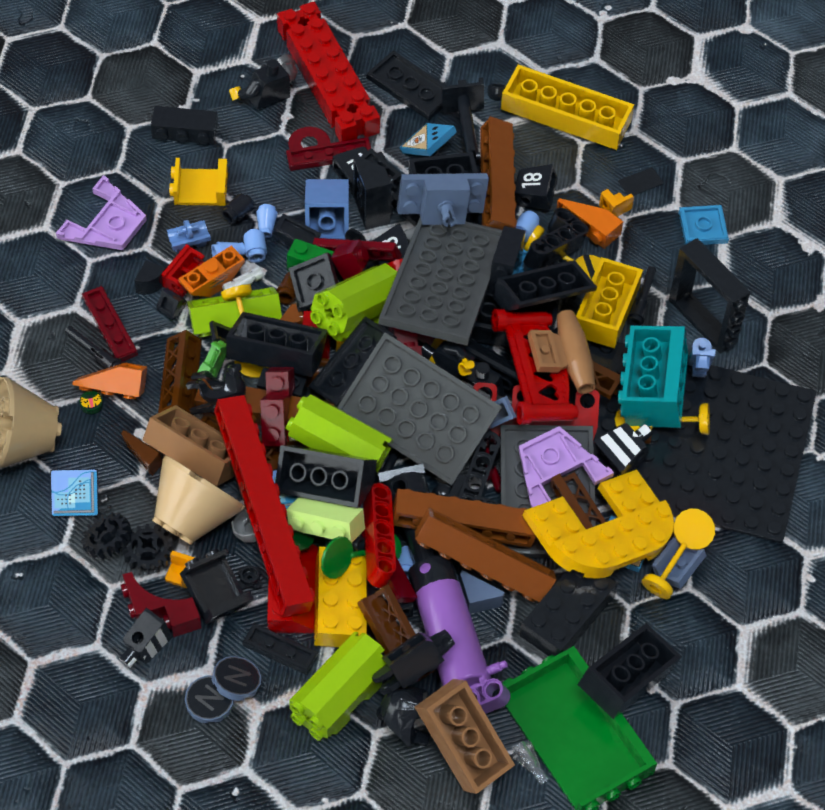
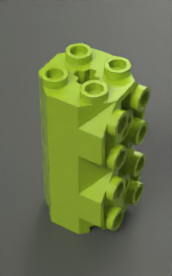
M384 263L379 266H373L316 293L311 306L312 312L310 317L312 322L318 328L328 330V335L332 336L336 341L347 339L365 316L378 324L397 271Z
M312 394L308 397L303 396L297 405V409H299L295 418H290L285 428L289 431L288 436L312 449L377 460L376 472L381 469L391 449L388 443L393 444V438Z
M354 632L289 700L290 710L293 712L290 715L291 719L297 725L305 726L311 736L318 741L323 737L328 738L332 734H338L350 721L351 712L361 702L370 699L380 689L382 682H374L372 675L386 665L382 659L383 647L366 633H361L358 636V632Z

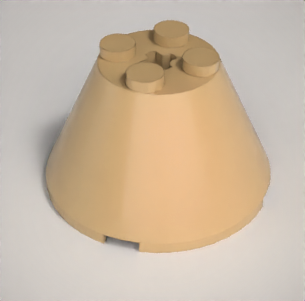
M0 377V468L47 452H53L55 449V438L61 435L62 424L58 422V406L51 405L8 377Z
M164 456L155 517L152 521L192 545L193 542L245 508L242 503L215 485L197 476L172 458Z

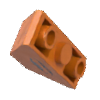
M231 245L178 278V281L192 296L212 297L223 290V284L233 280L244 264L245 259Z

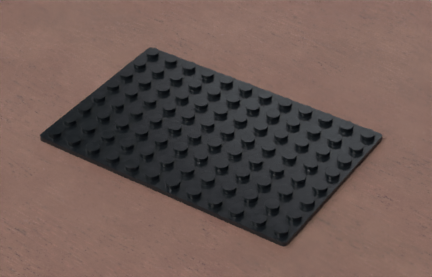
M557 328L554 329L555 334H558ZM587 340L594 362L620 375L621 372H625L623 354L627 353L628 348L625 347L624 343L617 342L616 347L611 348ZM687 365L682 417L699 416L700 404L709 403V435L700 433L699 422H681V428L653 427L651 429L653 433L651 444H646L649 453L634 470H638L660 502L667 501L674 517H677L682 511L687 509H699L706 512L712 518L717 528L782 543L786 533L816 392L811 389L710 365L709 370L706 371V377H693L692 366ZM550 372L541 373L540 378L553 381L549 376ZM569 379V403L575 405L577 389L573 381ZM547 387L540 392V394L552 400H558L554 395L556 391L553 387ZM589 393L583 394L580 398V404L584 408H591L595 403L593 395ZM618 393L617 395L613 394L611 399L600 395L598 428L594 440L616 428L615 416L616 412L621 408V404L618 403ZM593 440L594 455L599 459L600 463L606 468L609 467L614 472L613 477L609 479L620 476L597 450ZM599 484L595 485V496L604 498L598 490Z

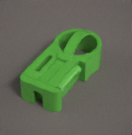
M222 340L211 343L212 346L197 372L207 370L215 378L217 377L226 357V343Z

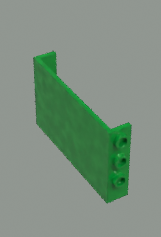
M572 646L556 656H548L542 661V664L536 667H528L520 676L514 679H506L503 684L510 692V700L505 705V708L575 810H597L600 804L605 801L612 802L616 800L624 790L628 788L633 790L638 787L643 779L655 773L657 762L622 713L612 719L577 685L589 666L577 649Z

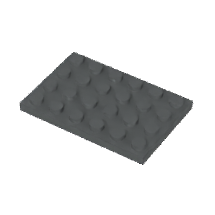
M385 332L337 408L393 438V444L388 443V445L414 462L424 464L425 469L453 485L499 414L502 406Z
M500 425L501 504L514 508H531L518 448L520 445L558 426ZM560 426L577 440L588 453L594 454L593 426ZM583 466L562 476L563 478L575 472L595 503V485ZM573 480L566 483L572 494H576L577 487ZM551 482L543 485L550 499H557L550 488ZM577 500L584 513H588V504ZM589 519L593 527L596 526V521ZM537 537L531 548L501 543L526 557L551 558Z

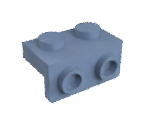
M675 536L668 542L666 548L652 564L657 576L662 575L681 545ZM685 548L666 581L671 586L681 589L706 557L705 550Z

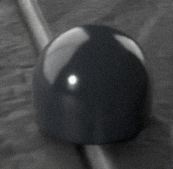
M489 84L488 96L492 100L501 101L506 85Z

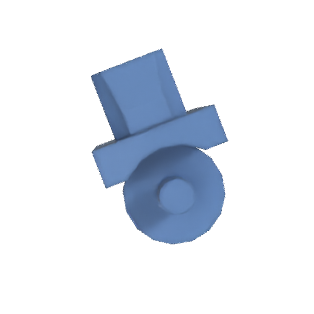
M189 220L183 221L184 226L167 230L172 249L176 253H179L186 244L190 246L195 245L199 248L206 246L207 241H211L204 220L191 224Z
M698 338L692 344L687 365L692 366L693 377H706V371L709 370L715 357V349H712L710 341L706 338Z

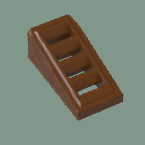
M123 430L121 435L126 446L149 474L153 476L162 466L160 453L128 431Z

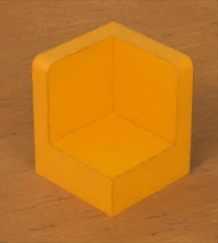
M609 189L601 192L599 206L618 217L632 209L634 196L629 194L624 197L621 193L613 195Z
M172 551L170 554L171 565L165 576V581L187 588L180 573L186 567L185 563L195 557Z

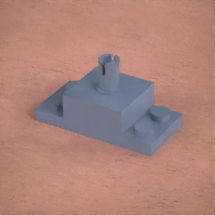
M401 174L397 212L398 214H420L422 225H444L446 227L450 225L452 227L455 224H465L467 213H483L489 181L488 174Z

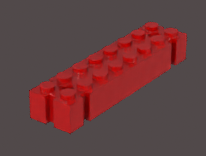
M315 1L301 5L298 11H293L291 8L277 13L278 32L283 41L287 40L288 50L332 128L335 127V135L339 142L357 139V136L363 135L365 138L379 134L380 115L374 105L370 106V98L327 22L324 18L321 19V12Z

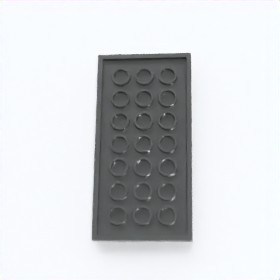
M419 218L380 314L378 324L468 346L489 286L492 260L502 230L470 222L455 224L452 227L450 225L448 227L444 225H422L421 218Z

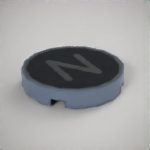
M231 656L218 661L212 672V682L222 696L231 700L241 701L255 696L261 685V674L251 661L242 657Z
M211 675L196 679L186 690L185 704L187 711L193 719L201 723L220 722L229 716L234 707V700L222 696L216 690L217 687L215 684L213 685Z

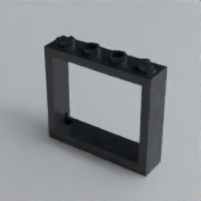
M696 238L679 250L669 301L710 341L711 345L720 354L727 349L731 350L733 345L738 343L750 291ZM697 271L728 302L722 324L692 294Z

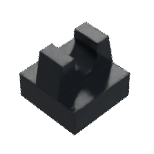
M166 288L161 291L156 309L173 320L178 318L179 312L185 308L187 300Z

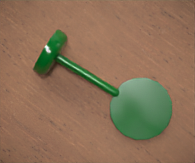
M394 534L395 553L397 559H399L401 543L396 534ZM342 536L334 538L323 552L321 559L323 574L333 579L342 576L348 569L352 558L365 556L366 550L353 552L352 543L348 538Z

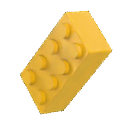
M601 257L592 277L597 290L585 294L576 315L587 340L611 348L616 347L640 288L643 269Z
M319 546L315 564L314 646L340 647L354 632H358V636L361 633L367 634V621L357 604L361 599L367 597L366 555L352 558L348 569L343 575L333 579L323 574L321 559L326 547Z

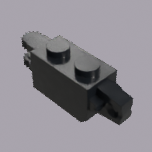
M445 629L431 637H428L425 633L418 632L382 657L386 665L372 675V679L376 683H381L391 675L394 676L381 685L380 692L383 695L391 693L400 686L403 689L407 686H412L420 677L427 672L436 670L439 664L445 661L442 655L455 642Z

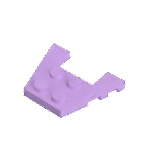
M103 175L92 189L93 194L108 201L87 228L66 220L56 232L58 239L124 250L147 221L146 215L130 199H126L121 194V191L116 186L114 187L109 182V179Z
M560 426L520 445L518 448L531 508L551 501L543 485L551 482V478L559 473L563 476L583 466L594 485L613 477L614 474L612 469L606 468L594 454L588 453L577 440Z

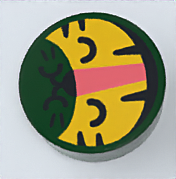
M87 391L80 397L81 410L86 414H96L103 407L102 396L96 391Z

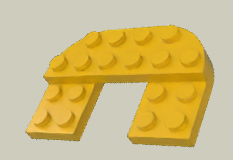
M637 469L601 482L598 486V490L618 518L585 529L563 496L529 508L522 515L546 552L559 566L569 572L573 569L584 573L583 577L594 579L609 577L614 570L647 558L648 561L654 559L664 549L674 528L673 514L666 500L661 502L658 500Z

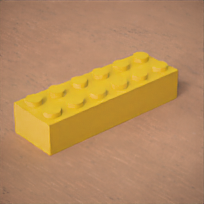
M518 64L502 93L501 110L617 150L632 121L634 104Z

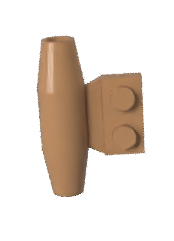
M564 310L558 313V334L553 333L551 330L529 331L527 336L537 372H559L566 368L578 393L587 394L595 389L594 364L585 333L572 310Z

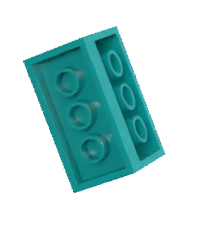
M630 326V334L625 336V347L628 348V351L623 354L625 372H621L620 378L623 390H619L618 403L621 404V417L625 418V423L629 426H642L646 424L652 427L681 428L689 354L685 326Z

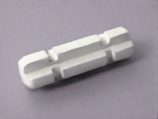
M256 267L250 273L246 272L233 279L232 282L229 281L223 284L222 289L224 291L239 285L253 284L254 281L256 282L263 278V273L259 267Z

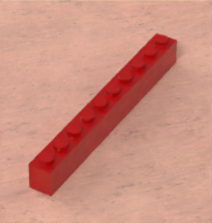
M245 395L218 399L214 413L281 616L286 617L310 612L313 602H315V593L313 588L309 587L307 569L301 564L300 548L294 543L293 528L291 524L288 525L286 519V507L280 502L279 486L273 481L272 466L270 463H267L265 457V445L259 440V428L257 423L253 422L251 404L247 403Z

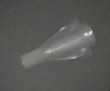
M523 740L512 748L514 753L511 757L529 772H532L540 785L549 780L540 767L531 741L526 743Z

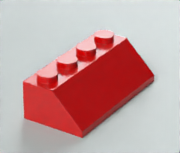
M312 544L307 550L301 551L300 561L302 566H305L307 569V581L309 587H312L315 593V564L318 546ZM269 580L268 629L275 633H314L315 602H313L310 612L282 617Z

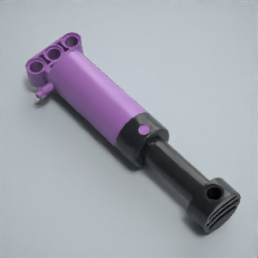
M418 472L402 473L384 483L391 490L392 507L397 489H411L416 492L430 493L425 476ZM402 527L414 562L407 575L417 595L416 603L426 635L431 637L445 629L455 642L442 655L445 661L439 664L437 668L442 686L452 679L466 680L485 714L505 706L510 700V692L501 681L494 678L491 679V675L501 672L508 667V664L504 660L487 666L452 559L448 560L442 557L437 550L431 547L426 549L420 546L417 540H415L416 529ZM500 689L499 694L492 697L493 692Z

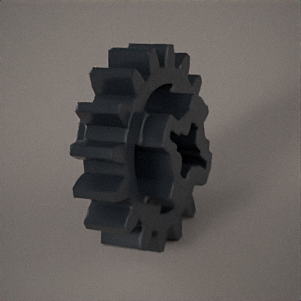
M111 512L109 516L103 513L99 520L94 518L93 525L87 524L89 530L82 532V535L85 537L81 540L84 550L93 559L98 557L100 560H103L105 555L110 559L112 553L119 554L121 547L126 548L125 541L131 540L129 534L133 531L130 527L131 524L121 513L115 515L114 512Z
M146 524L145 529L137 526V532L129 534L131 540L125 541L127 547H122L124 561L129 562L130 569L137 566L138 573L146 569L147 573L151 574V569L154 568L157 572H160L159 566L167 567V559L171 560L170 554L174 551L172 536H167L166 529L159 531V525H155L153 529L150 528L149 524ZM162 544L164 545L163 552L160 551ZM135 545L136 549L135 553L133 554V547Z

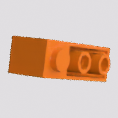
M561 198L557 200V208L569 210L584 222L589 228L586 236L603 249L621 235L623 221L607 209Z
M122 363L79 377L73 381L72 385L79 386V389L84 391L96 389L101 390V393L105 395L118 393L123 394L124 398L136 399L144 393L147 366Z

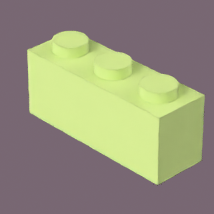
M299 497L287 508L288 525L291 524L293 531L329 539L342 536L348 538L352 543L365 530L364 511L362 508Z

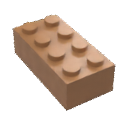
M177 405L150 417L142 440L149 444L150 447L162 452L215 486L235 477L221 432Z
M452 679L415 706L416 711L463 791L477 794L515 766L466 680Z

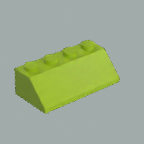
M274 287L252 290L249 296L241 298L244 311L247 313L279 320L282 317L279 294ZM222 295L187 301L192 331L194 335L198 334L199 337L210 336L209 323L211 321L232 328L240 316L236 300L225 301Z

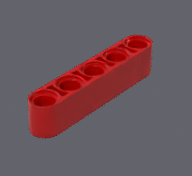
M375 483L363 502L366 569L369 583L374 587L382 588L387 585L396 570L391 490L385 484Z

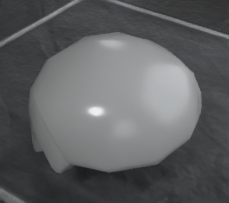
M244 509L231 522L232 530L239 540L245 543H254L257 540L247 510Z

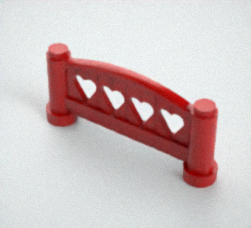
M494 309L491 315L492 329L494 332L506 331L524 401H519L516 405L517 423L519 425H529L534 421H573V419H577L578 407L569 403V376L567 369L565 368L559 372H550L549 376L553 381H547L534 375L537 373L534 358L530 357L532 351L529 340L524 338L530 330H550L548 327L552 326L553 321L551 313L506 312L505 309ZM547 387H553L556 391L554 395L558 400H552L540 394V392Z

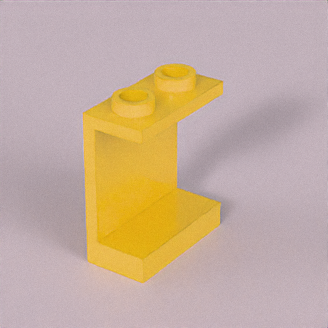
M176 158L175 166H171V179H174V183H170L169 188L170 196L174 197V205H226L227 159H218V169H181L180 158Z

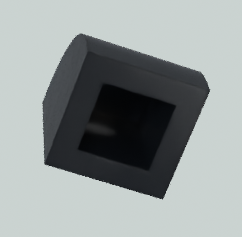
M145 261L134 280L136 293L152 294L159 291L163 287L162 273L166 267Z

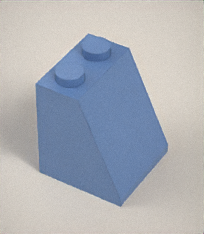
M306 179L305 225L320 232V238L346 239L345 234L349 230V179Z

